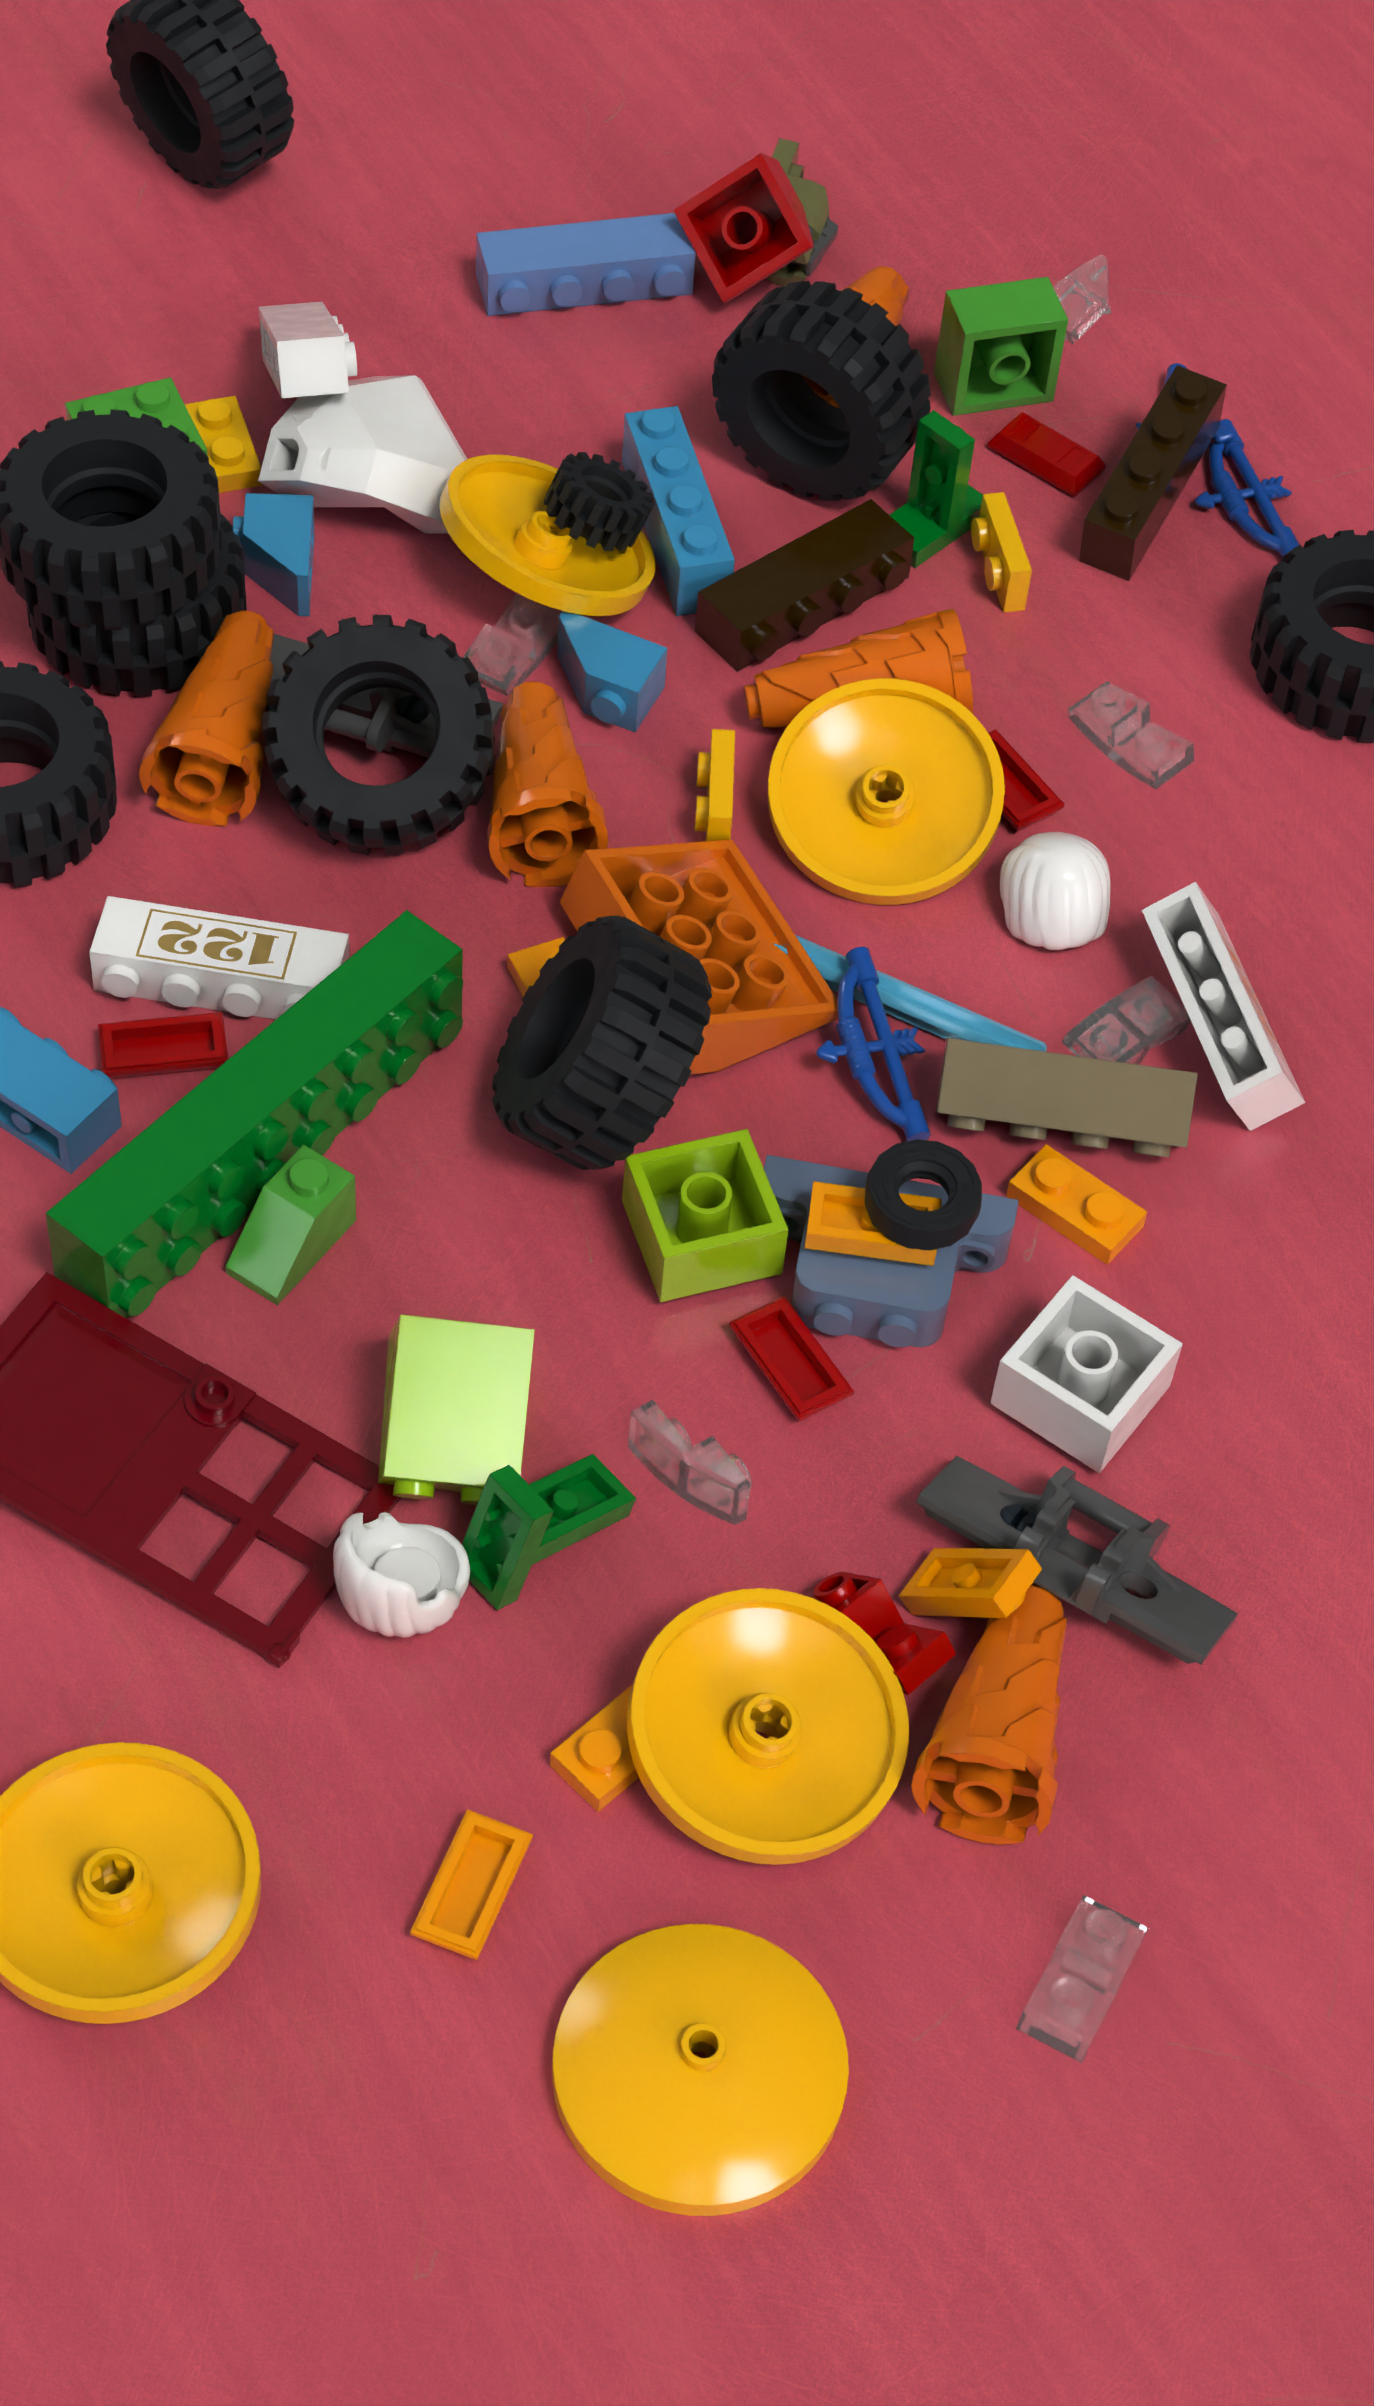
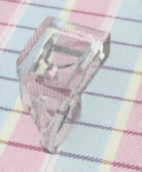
M1102 254L1085 262L1053 286L1068 318L1065 339L1072 344L1102 315L1111 314L1108 279L1109 265L1107 258Z

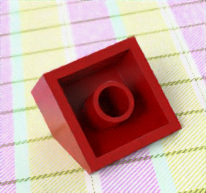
M763 153L758 154L673 210L723 303H728L814 248L804 207L780 162Z

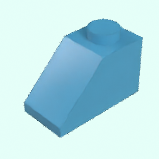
M246 493L244 516H234L233 532L239 537L244 552L245 574L296 615L310 616L315 540L313 495Z
M562 611L559 615L557 657L583 712L605 723L614 724L636 733L665 688L668 648L582 615Z

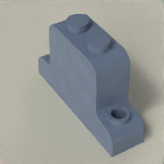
M766 1155L764 1171L788 1227L787 1238L794 1239L801 1245L796 1266L791 1306L809 1328L818 1329L822 1333L833 1336L847 1334L880 1340L893 1347L930 1346L942 1336L954 1274L960 1270L979 1273L995 1271L1003 1266L1007 1260L1019 1200L982 1193L979 1216L969 1233L953 1245L937 1249L934 1266L805 1249L813 1181L866 1188L868 1173ZM908 1180L898 1190L899 1193L941 1198V1207L948 1201V1195L940 1185Z

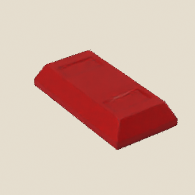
M1021 412L987 443L988 448L1072 497L1077 496L1106 468V465L1098 455L1024 412Z
M996 729L989 732L988 734L998 751L1004 774L1005 795L1002 816L1016 832L1021 831L1063 809L1064 802Z
M223 1012L98 1024L103 1073L110 1079L218 1069L228 1060Z
M785 1296L729 1322L731 1330L798 1422L854 1394L852 1387Z

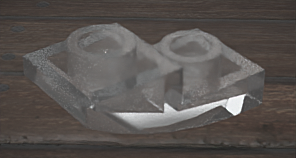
M517 593L496 625L492 627L485 624L463 656L468 657L478 671L480 684L506 696L513 691L514 687L522 684L558 642V623L561 612Z
M1105 682L1068 708L1070 720L1101 752L1122 769L1154 789L1160 787L1194 762V743L1151 722L1149 702L1109 682Z
M1151 976L1123 991L1091 1013L1065 1035L1062 1043L1076 1056L1140 1065L1151 1048L1184 1033L1191 1020L1185 1007Z
M654 1400L631 1411L628 1448L658 1480L695 1507L716 1518L734 1525L746 1519L752 1480L748 1469L737 1455L733 1453L728 1455L713 1436L692 1447L689 1435L683 1425L674 1417L668 1419Z
M1083 1895L1055 1947L1045 1972L1025 2006L1016 2029L1082 2063L1146 1936L1148 1927Z

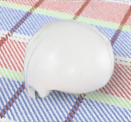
M1044 832L1028 837L1018 847L1009 852L1000 871V897L1004 906L1006 926L1014 937L1032 946H1043L1048 950H1063L1086 945L1104 934L1110 909V872L1104 855L1093 843L1070 833Z
M386 1512L380 1513L378 1519L363 1524L364 1513H355L348 1517L343 1523L340 1536L334 1544L333 1570L339 1597L349 1616L357 1624L369 1631L379 1632L384 1636H398L402 1638L411 1637L417 1633H429L436 1627L448 1622L453 1616L454 1611L458 1608L470 1578L468 1555L458 1539L448 1531L432 1525L400 1523L390 1513Z

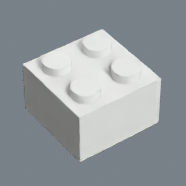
M1072 1275L1000 1360L990 1404L1100 1474L1170 1387L1183 1343Z

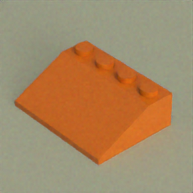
M733 839L584 850L560 900L561 906L577 932L579 927L587 922L595 921L599 917H626L693 955L700 961L708 976L712 997L707 1002L711 1009L709 1024L704 1026L702 1032L704 1042L699 1055H695L690 1066V1070H692L690 1075L718 1072L838 1019L837 998ZM774 944L782 945L786 948L788 955Z

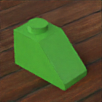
M303 1145L263 1186L226 1264V1274L275 1305H278L356 1221L355 1175Z

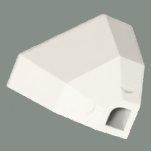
M416 375L374 376L348 381L349 393L299 397L271 429L258 481L276 493L313 495L314 507H384L425 534H448L440 515V497L454 468L467 460V457L425 384Z

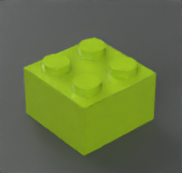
M748 1129L632 1154L625 1159L622 1203L660 1303L783 1273L788 1227Z

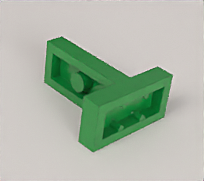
M935 410L921 418L918 422L907 503L890 514L896 522L914 537L910 564L913 568L924 563L971 529L972 519L979 518L983 494L968 484L975 439Z
M594 1454L531 1484H528L510 1464L490 1473L462 1543L470 1564L469 1581L496 1610L517 1601L531 1565L628 1517L636 1497Z

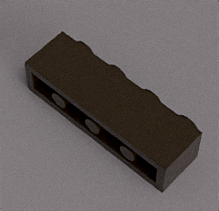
M1178 365L1175 367L1084 520L1080 562L1130 581L1220 427L1227 384Z
M870 499L698 591L695 632L738 672L758 660L762 661L769 658L776 650L792 641L813 634L820 626L843 613L853 612L863 602L883 591L894 589L902 584L905 579L909 578L914 537Z

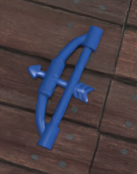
M1223 419L1220 421V426L1231 430L1233 438L1222 443L1214 441L1209 450L1210 484L1216 494L1210 495L1207 491H1204L1195 499V504L1199 507L1213 509L1215 503H1221L1231 521L1237 522L1257 543L1279 552L1282 557L1300 544L1292 529L1283 524L1271 500L1276 497H1289L1292 492L1281 486L1283 476L1272 477L1269 481L1268 479H1263L1260 482L1243 451L1244 443L1233 423L1229 419ZM1222 452L1232 458L1248 488L1240 490L1237 488L1230 473L1224 469ZM1243 498H1254L1273 534L1267 533L1250 517L1249 508Z
M867 947L854 948L846 954L849 968L840 980L838 988V1023L836 1030L838 1031L841 1045L834 1046L832 1041L827 1040L817 1049L816 1055L818 1058L833 1064L837 1062L839 1056H845L852 1078L858 1080L874 1107L886 1119L903 1129L906 1141L916 1139L927 1140L931 1134L919 1100H914L900 1056H906L907 1054L914 1055L925 1052V1049L914 1040L918 1028L904 1029L902 1031L896 1030L892 1033L876 986L879 983V978L870 951ZM854 986H856L857 990H862L878 1040L866 1042L860 1020L854 1017ZM882 1051L899 1102L897 1107L891 1103L874 1077L876 1069L870 1052Z

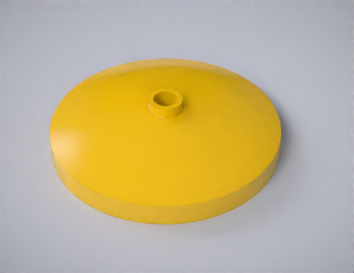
M500 454L472 457L454 468L440 497L439 508L443 524L459 549L494 580L542 605L586 616L621 614L629 611L642 600L655 573V557L646 536L641 530L634 545L631 548L628 546L625 551L620 552L616 547H614L612 552L604 551L600 543H597L595 548L586 545L587 539L581 536L577 540L570 537L569 533L571 530L568 527L560 529L554 523L557 517H549L546 512L547 506L544 505V498L558 468L523 457Z
M893 678L868 679L845 684L821 695L808 704L795 716L779 739L770 764L768 778L770 819L779 843L790 860L801 872L822 888L849 900L874 905H900L925 900L946 891L964 879L976 868L993 843L1001 820L1005 795L1004 774L998 751L980 721L961 703L935 688L913 681ZM887 799L889 801L887 803H884L878 800Z
M766 1588L741 1589L718 1594L692 1605L668 1623L654 1639L645 1653L630 1691L627 1708L628 1743L635 1769L648 1795L672 1824L688 1837L708 1849L740 1861L771 1865L795 1864L828 1855L844 1847L861 1835L882 1812L898 1785L908 1754L909 1718L906 1701L899 1680L893 1673L894 1669L885 1654L874 1640L846 1615L814 1598L794 1592ZM755 1731L762 1732L766 1734L769 1738H764L757 1734Z
M125 1742L97 1744L63 1753L38 1765L15 1781L0 1796V1982L15 1996L36 2009L66 2020L93 2024L125 2023L149 2018L187 2002L206 1989L230 1966L242 1949L256 1919L260 1903L262 1878L257 1839L251 1820L234 1792L220 1777L190 1757L159 1746Z
M711 1924L674 1925L652 1930L618 1945L604 1955L581 1978L569 1996L557 2026L552 2058V2084L558 2114L567 2136L586 2164L602 2180L632 2200L654 2209L688 2216H716L748 2210L772 2200L799 2182L818 2162L834 2136L840 2121L849 2076L848 2051L840 2019L828 1995L814 1976L798 1960L773 1943L746 1931ZM704 2052L708 2058H700L693 2053Z

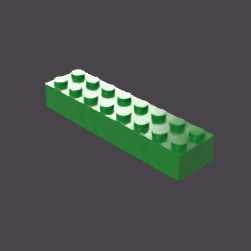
M408 910L403 912L46 1212L54 1276L125 1318L137 1316L145 1311L153 1301L155 1294L176 1275L183 1276L187 1274L197 1264L201 1254L221 1236L227 1237L233 1234L241 1226L247 1213L254 1208L263 1186L303 1145L320 1155L325 1154L340 1132L353 1121L359 1122L365 1119L376 1106L378 1099L394 1085L404 1084L411 1079L420 1063L438 1047L445 1048L455 1040L463 1025V949Z

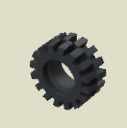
M578 452L576 456L571 453L566 456L565 460L563 459L546 493L544 505L547 506L546 512L549 517H557L554 523L560 529L568 527L571 530L569 533L570 537L577 540L581 536L587 539L586 545L595 548L597 543H600L604 551L612 552L614 547H616L620 552L625 551L628 546L631 548L634 545L654 504L652 501L654 498L652 493L646 492L648 486L644 481H634L636 474L630 469L623 472L618 469L620 463L611 460L610 464L604 462L602 455L593 454L590 459L586 452Z

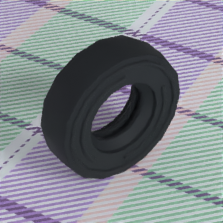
M916 1139L897 1143L878 1156L867 1174L865 1208L872 1224L887 1239L906 1248L935 1250L951 1246L969 1233L979 1216L982 1202V1182L974 1164L959 1150L941 1142ZM910 1179H929L940 1184L945 1189L948 1201L938 1210H916L907 1206L902 1201L898 1190L903 1183Z

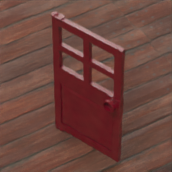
M46 1272L0 1326V1499L267 1658L269 1662L280 1668L289 1660L291 1653L299 1644L302 1631L336 1587L333 1570L334 1544L340 1536V1531L328 1548L273 1517V1515L315 1460L369 1491L353 1513H364L363 1524L378 1519L380 1513H390L401 1499V1497L393 1495L394 1485L378 1483L379 1466L258 1396L255 1391L214 1367L198 1361ZM243 1418L296 1448L253 1504L200 1474L203 1467ZM184 1492L237 1523V1526L194 1582L139 1550ZM257 1536L312 1568L269 1627L214 1595Z

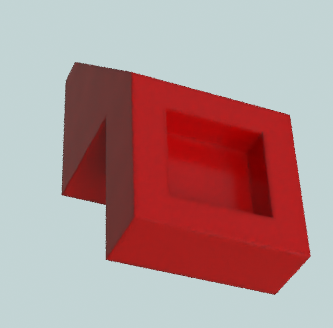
M842 1571L824 1578L813 1590L814 1595L811 1598L825 1603L846 1615L874 1640L894 1669L893 1673L897 1676L905 1695L912 1693L956 1655L944 1631L904 1623L884 1583L879 1578Z

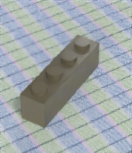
M946 1038L936 1112L949 1114L947 1122L949 1127L984 1131L985 1121L993 1120L1010 1123L1009 1135L1046 1140L1047 1128L1071 1131V1144L1108 1149L1109 1137L1134 1140V1153L1170 1157L1171 1146L1187 1148L1198 1073Z

